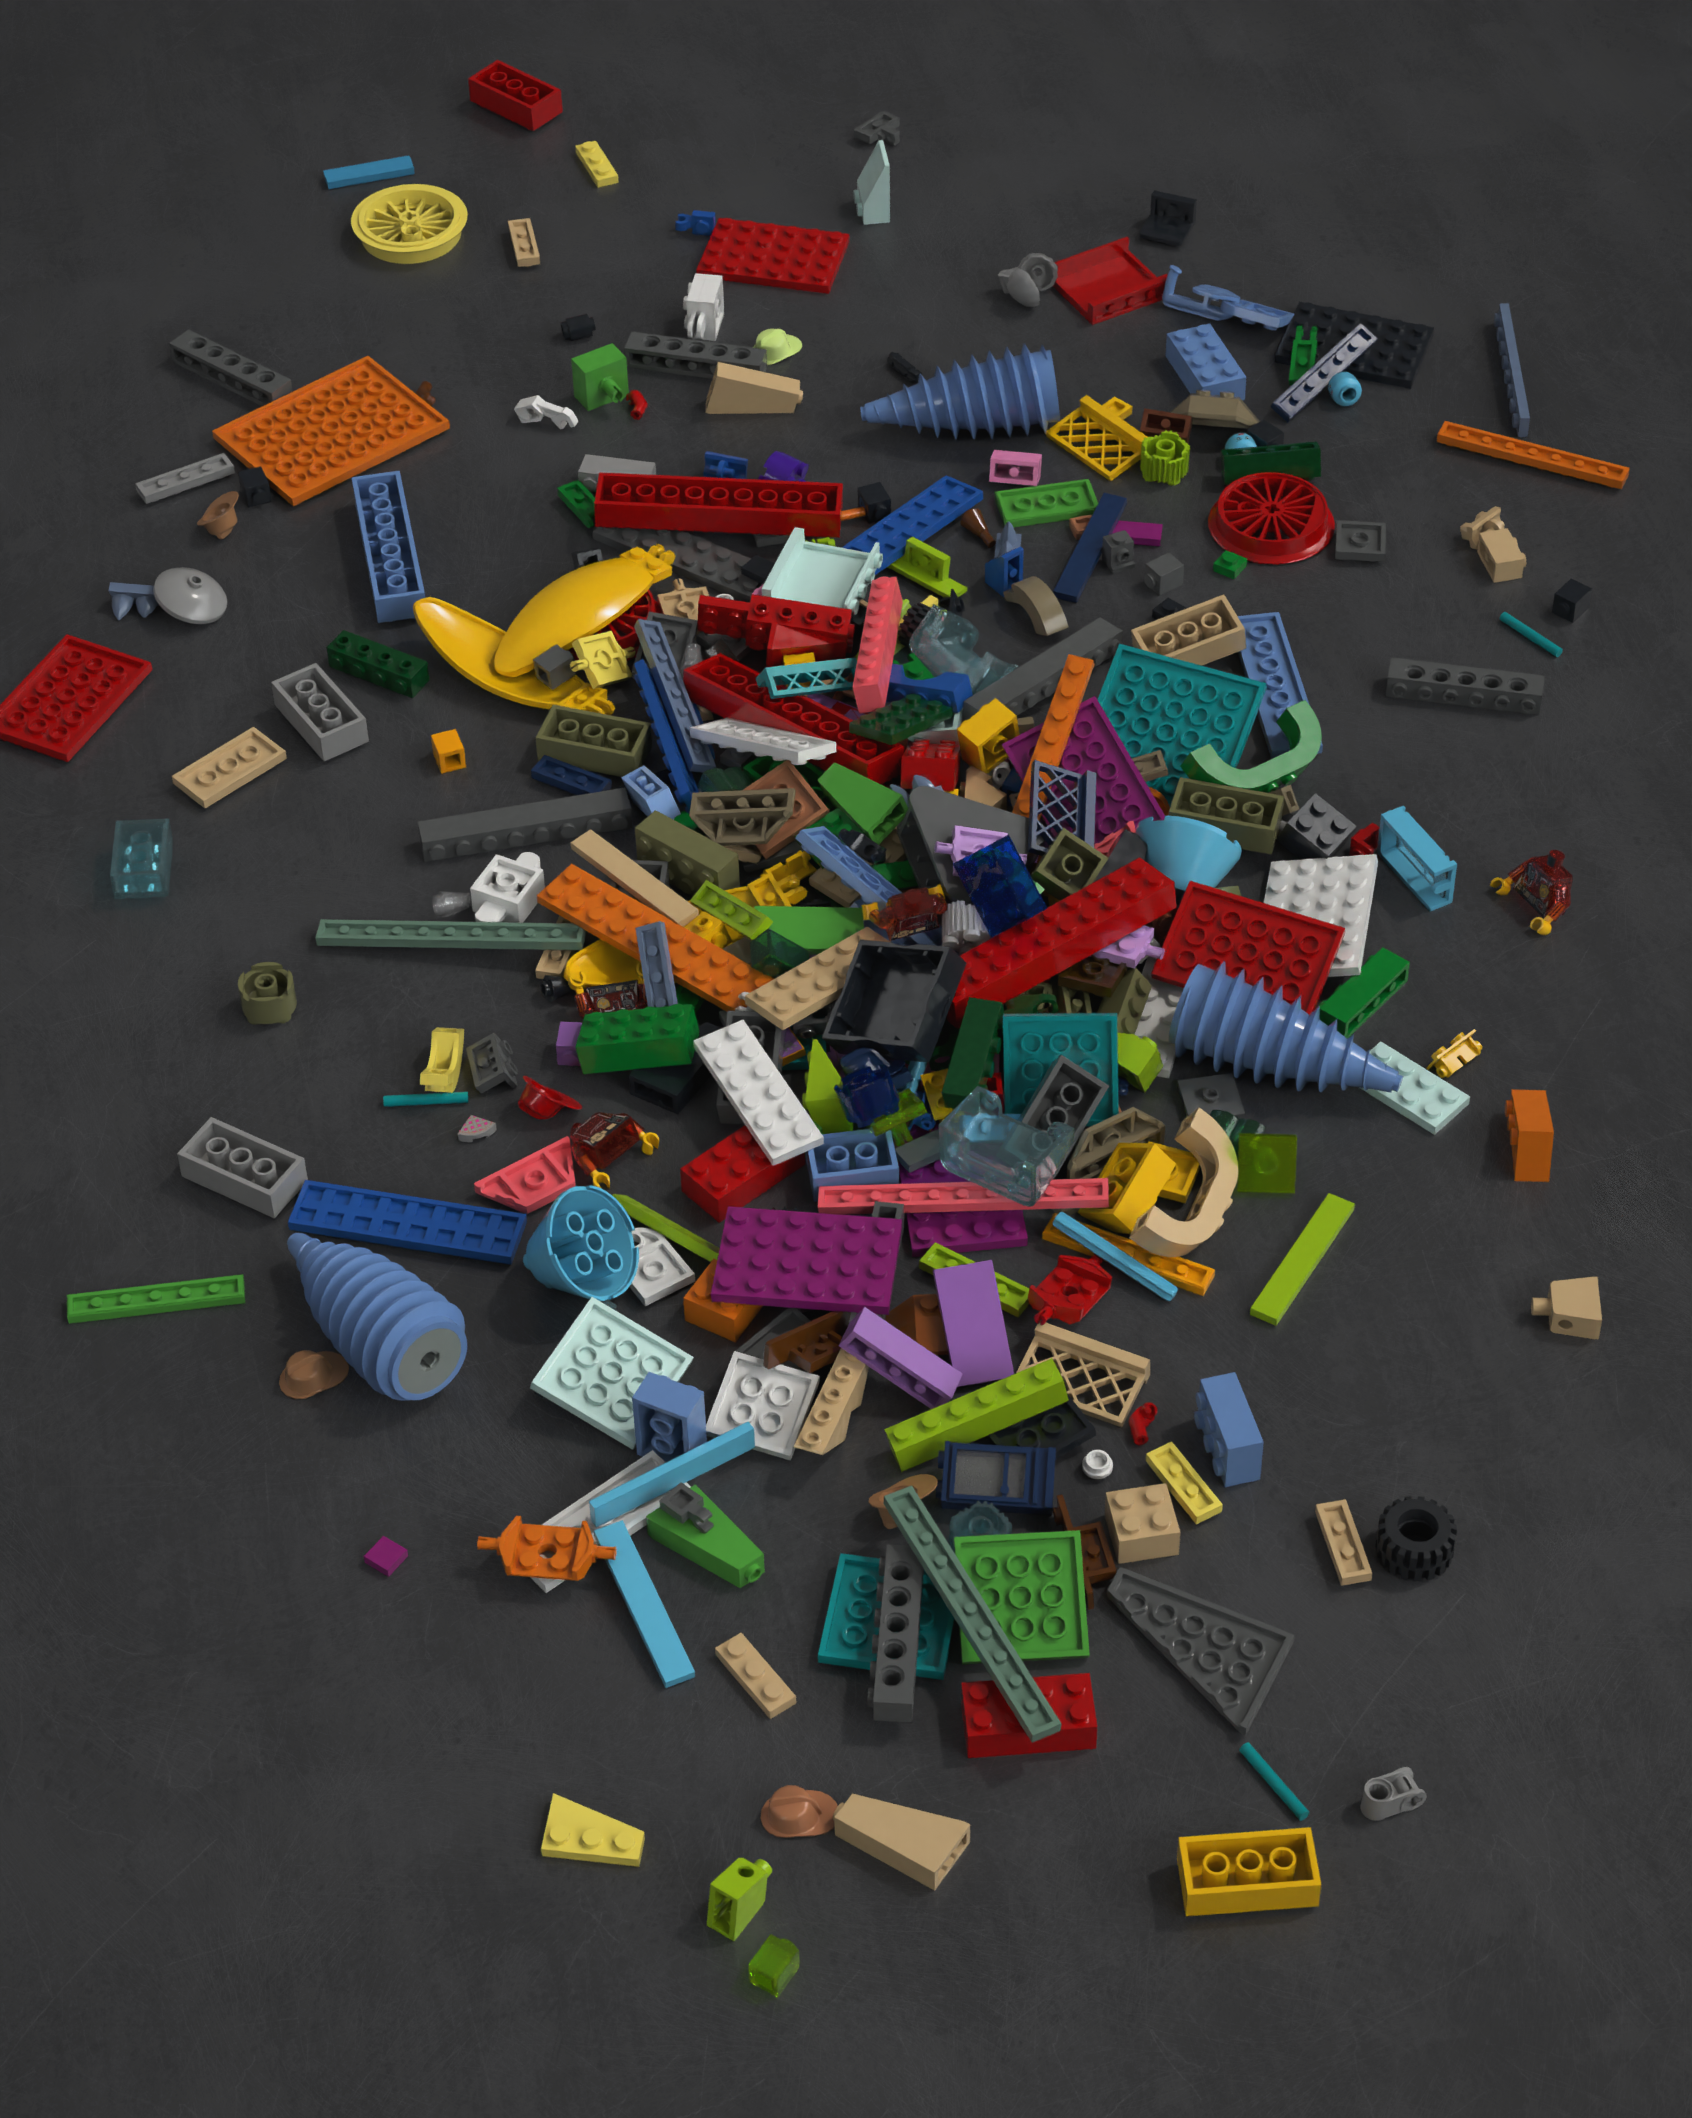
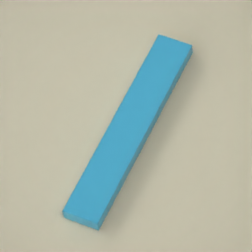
M746 1422L590 1500L589 1507L592 1523L597 1528L672 1490L680 1482L684 1484L755 1448L754 1428L749 1422Z
M623 1520L594 1530V1537L598 1546L617 1547L616 1560L605 1559L665 1688L694 1678L695 1671Z

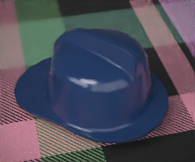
M869 1047L856 1049L840 1059V1065L845 1075L843 1081L846 1091L856 1090L868 1083L891 1076L902 1069L905 1065V1060L884 1058L876 1049Z

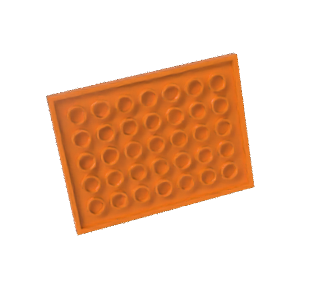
M366 356L212 430L213 439L247 468L251 469L261 466L269 486L292 506H295L450 429V421L371 357Z

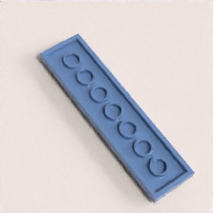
M1279 612L1238 616L1245 628L1246 649L1238 652L1245 677L1264 682L1267 685L1257 715L1271 759L1290 751L1289 741L1276 721L1286 708L1303 700L1308 702ZM1321 741L1320 749H1319V751H1318L1317 754L1322 753V749H1323L1322 741Z
M826 827L803 829L796 836L795 839L802 844L801 847L804 851L818 857L825 869L839 875L841 882L848 888L855 889L860 893L861 899L866 904L877 902L881 916L885 908L887 910L891 909L889 902L894 899L902 898V902L895 907L914 904L910 899L906 900L907 898H904V896L898 897L901 896L898 894L903 893ZM919 907L883 917L886 921L895 923L902 929L901 931L924 927L927 920L929 922L934 921ZM938 924V928L905 937L916 941L918 944L942 946V926Z

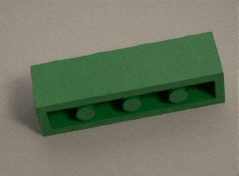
M1382 947L1375 955L1369 956L1366 963L1361 967L1360 975H1351L1348 981L1335 989L1330 998L1323 1000L1319 1004V1019L1328 1026L1337 1019V1031L1346 1038H1349L1408 981L1410 962Z

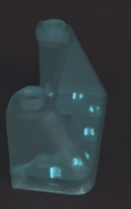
M933 604L917 627L909 642L911 651L938 676L945 672L969 675L973 695L1020 667L1016 664H1009L988 651L985 653V657L980 658L972 651L979 638L978 629L969 620Z
M977 1086L939 1124L940 1160L948 1171L1028 1207L1036 1204L1043 1196L1075 1139V1128L1065 1123L1053 1122L1048 1127L1047 1133L1002 1114V1104L999 1096L980 1086Z

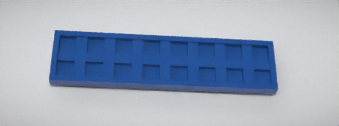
M946 475L842 548L870 553L874 544L878 542L880 553L883 554V561L881 567L876 569V575L905 555L906 540L914 537L922 542L982 501L983 491Z
M642 659L634 663L637 671L634 678L640 689L643 688L639 692L644 703L649 705L645 709L651 721H654L651 723V727L655 735L660 737L657 740V744L661 752L666 754L662 757L667 769L672 771L668 775L673 786L678 788L674 793L681 805L686 804L685 810L690 814L692 793L699 792L693 772L689 771L652 672Z
M305 1180L288 1220L289 1230L512 1265L527 1223V1216L517 1212Z

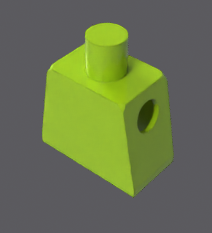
M738 1858L710 1884L707 1915L708 1927L732 1941L738 1938L764 1904L767 1878L772 1873L771 1866L765 1860L757 1859L754 1863H751L745 1858Z

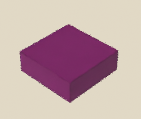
M382 1536L364 1555V1562L389 1577L408 1557V1551L387 1537Z

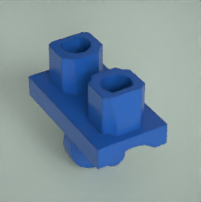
M707 451L705 453L703 476L747 479L748 459Z

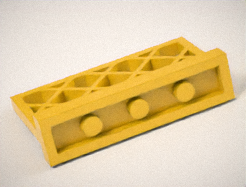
M1087 395L1080 399V407L1046 431L1047 438L1110 482L1141 460L1142 441L1144 437L1147 438L1142 432ZM1080 416L1087 420L1086 423H1073ZM1090 429H1100L1103 431V434H1089ZM1069 430L1068 436L1057 435V433L1060 431ZM1073 430H1086V435H1073ZM1106 440H1116L1119 442V445H1106ZM1089 441H1102V446H1089ZM1072 442H1085V447H1074ZM1132 451L1135 453L1132 456L1122 457V452ZM1118 452V457L1105 458V453ZM1088 453H1102L1101 458L1088 457ZM1118 464L1112 471L1104 468V465Z

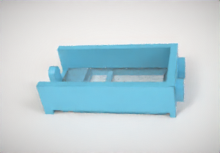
M1404 805L1381 814L1377 854L1429 911L1452 903L1457 863L1454 860L1450 861L1448 855L1445 856V852L1408 812H1405L1406 808Z

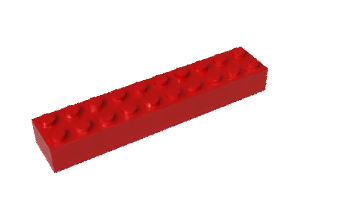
M599 472L594 502L595 527L791 535L794 527L804 529V536L840 538L843 483Z
M721 653L683 670V682L690 700L712 711L714 714L723 718H732L836 742L835 753L826 755L825 759L807 760V762L820 767L824 771L835 762L879 784L888 782L901 775L902 755L904 754L903 745L899 743L889 745L849 733V723L853 721L852 719L804 695L771 699L768 687L758 688L756 677L760 674L759 672ZM784 685L776 686L777 690H786L787 688Z
M1139 857L965 952L960 957L967 964L945 1020L959 1029L969 997L998 1001L1004 1004L1008 1000L1015 998L1176 908L1175 882Z

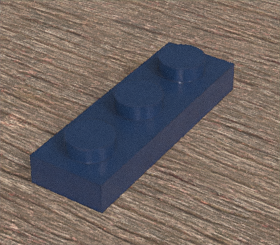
M544 755L531 770V777L533 779L575 795L611 789L610 779Z

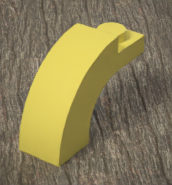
M437 1027L432 1031L429 1062L427 1068L420 1073V1085H425V1091L454 1092L461 1069L464 1029Z

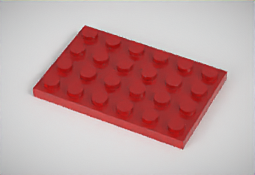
M719 218L696 269V273L723 276V281L829 294L850 242V234L838 231L830 232L819 229L798 228L796 226H782L773 223H757L749 220L741 221L731 218Z
M66 634L0 704V739L69 762L153 670L151 662Z
M1189 881L1162 948L1165 949L1162 960L1157 958L1151 972L1152 979L1184 988L1193 969L1198 964L1216 970L1225 961L1226 975L1235 978L1244 969L1245 983L1252 986L1263 977L1264 991L1272 995L1283 986V1000L1290 1004L1301 995V1009L1310 1015L1316 1008L1344 938L1345 928Z

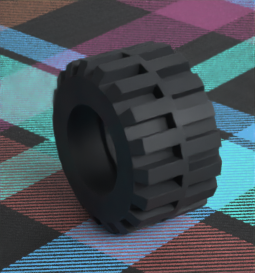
M1407 1496L1404 1498V1501L1397 1499L1393 1501L1392 1506L1387 1505L1384 1508L1383 1514L1380 1515L1375 1546L1377 1547L1376 1554L1377 1558H1381L1380 1563L1384 1568L1390 1567L1389 1572L1394 1576L1398 1573L1401 1575V1579L1408 1580V1577L1414 1578V1581H1421V1578L1424 1577L1427 1580L1434 1579V1574L1440 1576L1444 1573L1445 1567L1449 1568L1454 1555L1457 1525L1454 1524L1455 1519L1453 1515L1447 1514L1448 1509L1444 1505L1437 1506V1501L1433 1499L1426 1501L1424 1500L1425 1497L1418 1496V1499H1412L1411 1496ZM1416 1535L1428 1541L1416 1542L1407 1539L1405 1536Z

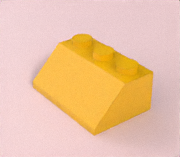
M1118 1143L1098 1177L1108 1178L1109 1207L1080 1208L1078 1213L1117 1234H1131L1137 1219L1156 1203L1157 1196L1164 1184L1170 1179L1171 1172L1176 1163L1155 1143Z

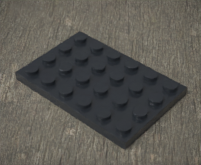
M1299 302L1277 349L1275 362L1291 365L1293 340L1296 337L1297 326H1303L1304 334L1302 340H1310L1312 326L1317 327L1316 364L1361 323L1378 339L1344 372H1349L1358 379L1411 389L1434 335V327L1383 318L1377 315L1362 314L1356 311L1315 305L1310 302Z

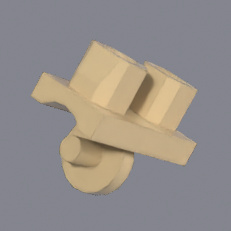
M1495 506L1487 512L1481 511L1476 515L1475 521L1472 523L1466 522L1460 527L1462 539L1469 540L1472 549H1478L1480 533L1504 529L1505 524L1500 519L1501 508Z

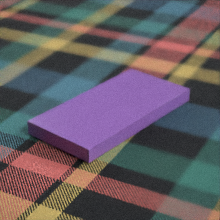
M992 1260L933 1270L950 1365L963 1373L957 1388L999 1381L1013 1375L1014 1370Z

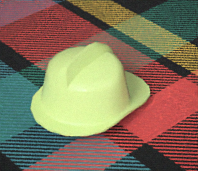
M772 328L762 331L752 348L767 349V365H772L798 353L802 348V342L797 337L786 334L782 329Z

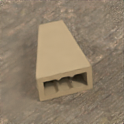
M717 362L706 398V413H794L796 404L800 405L803 397V391L800 390V380Z
M852 1794L845 1803H840L833 1814L835 1836L934 1891L970 1843V1824L965 1821Z

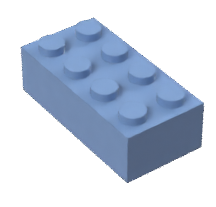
M1211 324L1167 333L1166 358L1190 394H1196V390L1211 391L1210 395H1220L1221 391L1234 392L1235 397L1245 400L1246 376Z

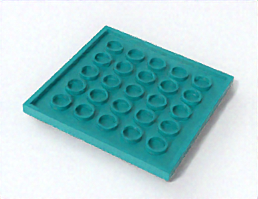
M1119 644L1097 700L1131 758L1161 750L1169 775L1147 781L1146 784L1148 787L1159 791L1171 807L1180 777L1189 779L1180 766L1190 752L1210 743L1218 756L1226 764L1237 768L1267 685L1264 682Z

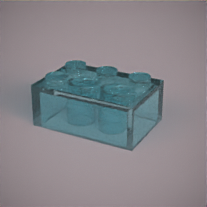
M169 818L116 821L110 872L115 899L168 897L173 852V836Z

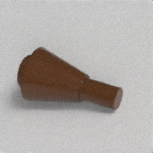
M977 508L967 510L962 515L961 526L981 538L988 548L993 547L996 541L989 533L981 510Z

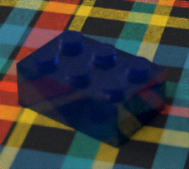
M1009 835L953 863L991 937L1047 909Z

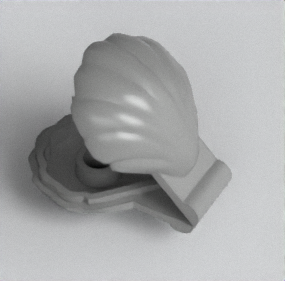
M1031 253L1022 259L1018 267L1002 270L999 272L998 277L1005 294L1009 293L1017 302L1026 307H1036L1040 303L1039 291L1043 292L1052 287L1058 278V267L1052 258L1045 254ZM1040 268L1042 271L1036 272L1034 269Z

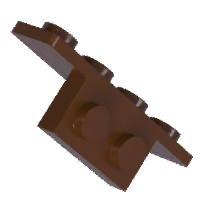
M832 1311L767 1341L764 1349L763 1367L769 1370L789 1360L802 1370L812 1373L835 1362L841 1349L839 1344L843 1338L842 1335H844L849 1325L851 1312Z
M1063 1494L1056 1495L1057 1507L1052 1508L1056 1526L1062 1525L1063 1531L1080 1530L1085 1602L1088 1610L1094 1609L1091 1584L1114 1579L1117 1573L1101 1521L1073 1528Z

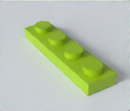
M708 880L703 883L690 900L697 908L723 921L725 925L756 944L773 923L768 916Z
M935 1242L919 1260V1269L933 1275V1270L976 1262ZM994 1271L1001 1309L1019 1317L1030 1304L1028 1301L1029 1288Z

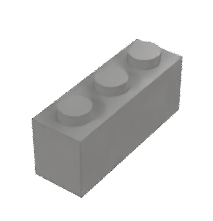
M585 454L578 471L579 481L589 492L596 493L599 472L656 475V465L654 462Z

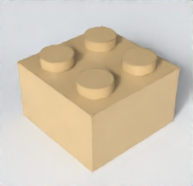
M1166 1483L1106 1492L1105 1518L1118 1564L1179 1555L1180 1529Z

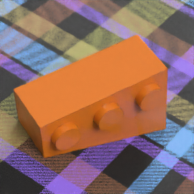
M1511 1089V1099L1505 1101V1117H1508L1507 1129L1510 1131V1145H1512L1514 1181L1549 1182L1554 1129L1546 1090Z

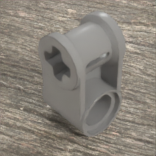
M1402 1767L1391 1773L1368 1780L1364 1786L1360 1809L1366 1818L1379 1821L1392 1815L1418 1808L1425 1802L1427 1795L1415 1783L1412 1769Z

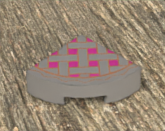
M470 1115L458 1133V1141L473 1142V1139L484 1136L487 1138L497 1130L496 1123Z

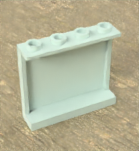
M794 527L762 587V596L851 609L852 618L858 612L860 600L866 596L868 585L874 580L876 569L882 565L883 554L880 553L879 543L876 542L870 553L805 541L804 529Z

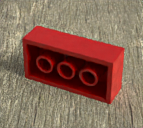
M496 60L468 78L471 102L529 130L535 131L563 112L561 89L499 60Z
M914 739L913 743H909L902 755L901 788L912 789L914 775H920L931 781L935 787L941 785L944 791H954L960 777V745H955L956 741L940 740V744H929L930 740Z
M744 1125L680 1168L682 1192L720 1223L726 1219L728 1207H744L804 1166L805 1152L773 1166L746 1125Z
M1090 1673L1033 1677L1061 1722V1731L1035 1742L1030 1741L993 1680L961 1682V1706L967 1757L981 1758L1096 1749L1097 1720Z

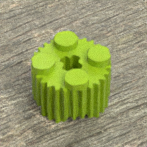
M1167 430L1161 432L1159 436L1144 437L1141 445L1140 466L1143 478L1148 482L1158 481L1160 483L1162 481L1171 486L1179 484L1181 478H1184L1188 473L1190 445L1185 443V440H1181L1177 432L1173 433Z

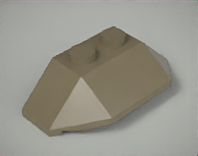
M1196 390V394L1191 393L1170 411V413L1192 416L1193 425L1248 429L1260 422L1240 397H1235L1234 392L1221 391L1220 395H1210L1211 391Z
M794 788L696 792L692 793L689 816L710 840L722 846L767 844L793 814L796 790Z
M1131 1107L1085 1129L1072 1148L1067 1165V1179H1080L1105 1167L1118 1143H1148L1150 1141L1164 1145L1165 1124L1141 1110Z

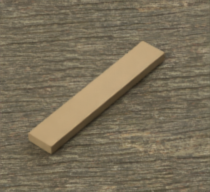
M591 829L571 842V849L654 911L683 927L699 915L696 907Z

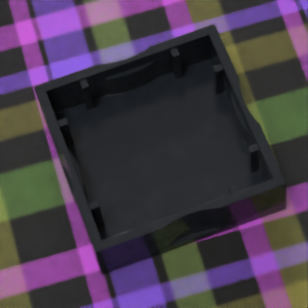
M859 940L846 974L844 988L834 1005L822 1039L839 1054H849L856 1049L869 1047L876 1049L887 1059L929 1063L967 963L948 946L923 944L903 946L892 942Z

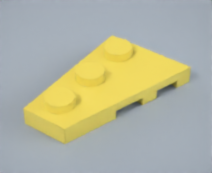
M553 1793L541 1853L545 1857L639 1867L645 1835L642 1830Z

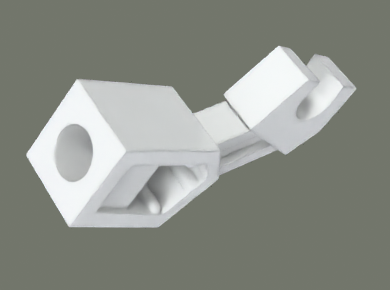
M539 395L520 399L514 408L521 423L541 421L544 416L551 418L560 429H564L567 422L570 428L575 427L578 423L574 412L568 407L563 408L545 402Z

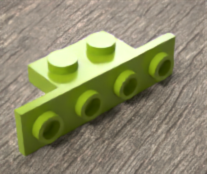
M914 537L906 540L905 555L887 567L943 598L950 597L951 589H954L957 597L967 592L968 587L949 578L950 556Z

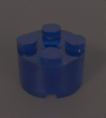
M878 1065L879 1070L874 1071L871 1070L870 1066L861 1068L842 1078V1086L835 1085L834 1090L847 1121L857 1123L858 1127H866L874 1122V1118L883 1114L886 1116L894 1114L900 1109L898 1105L900 1101L899 1094L885 1065Z

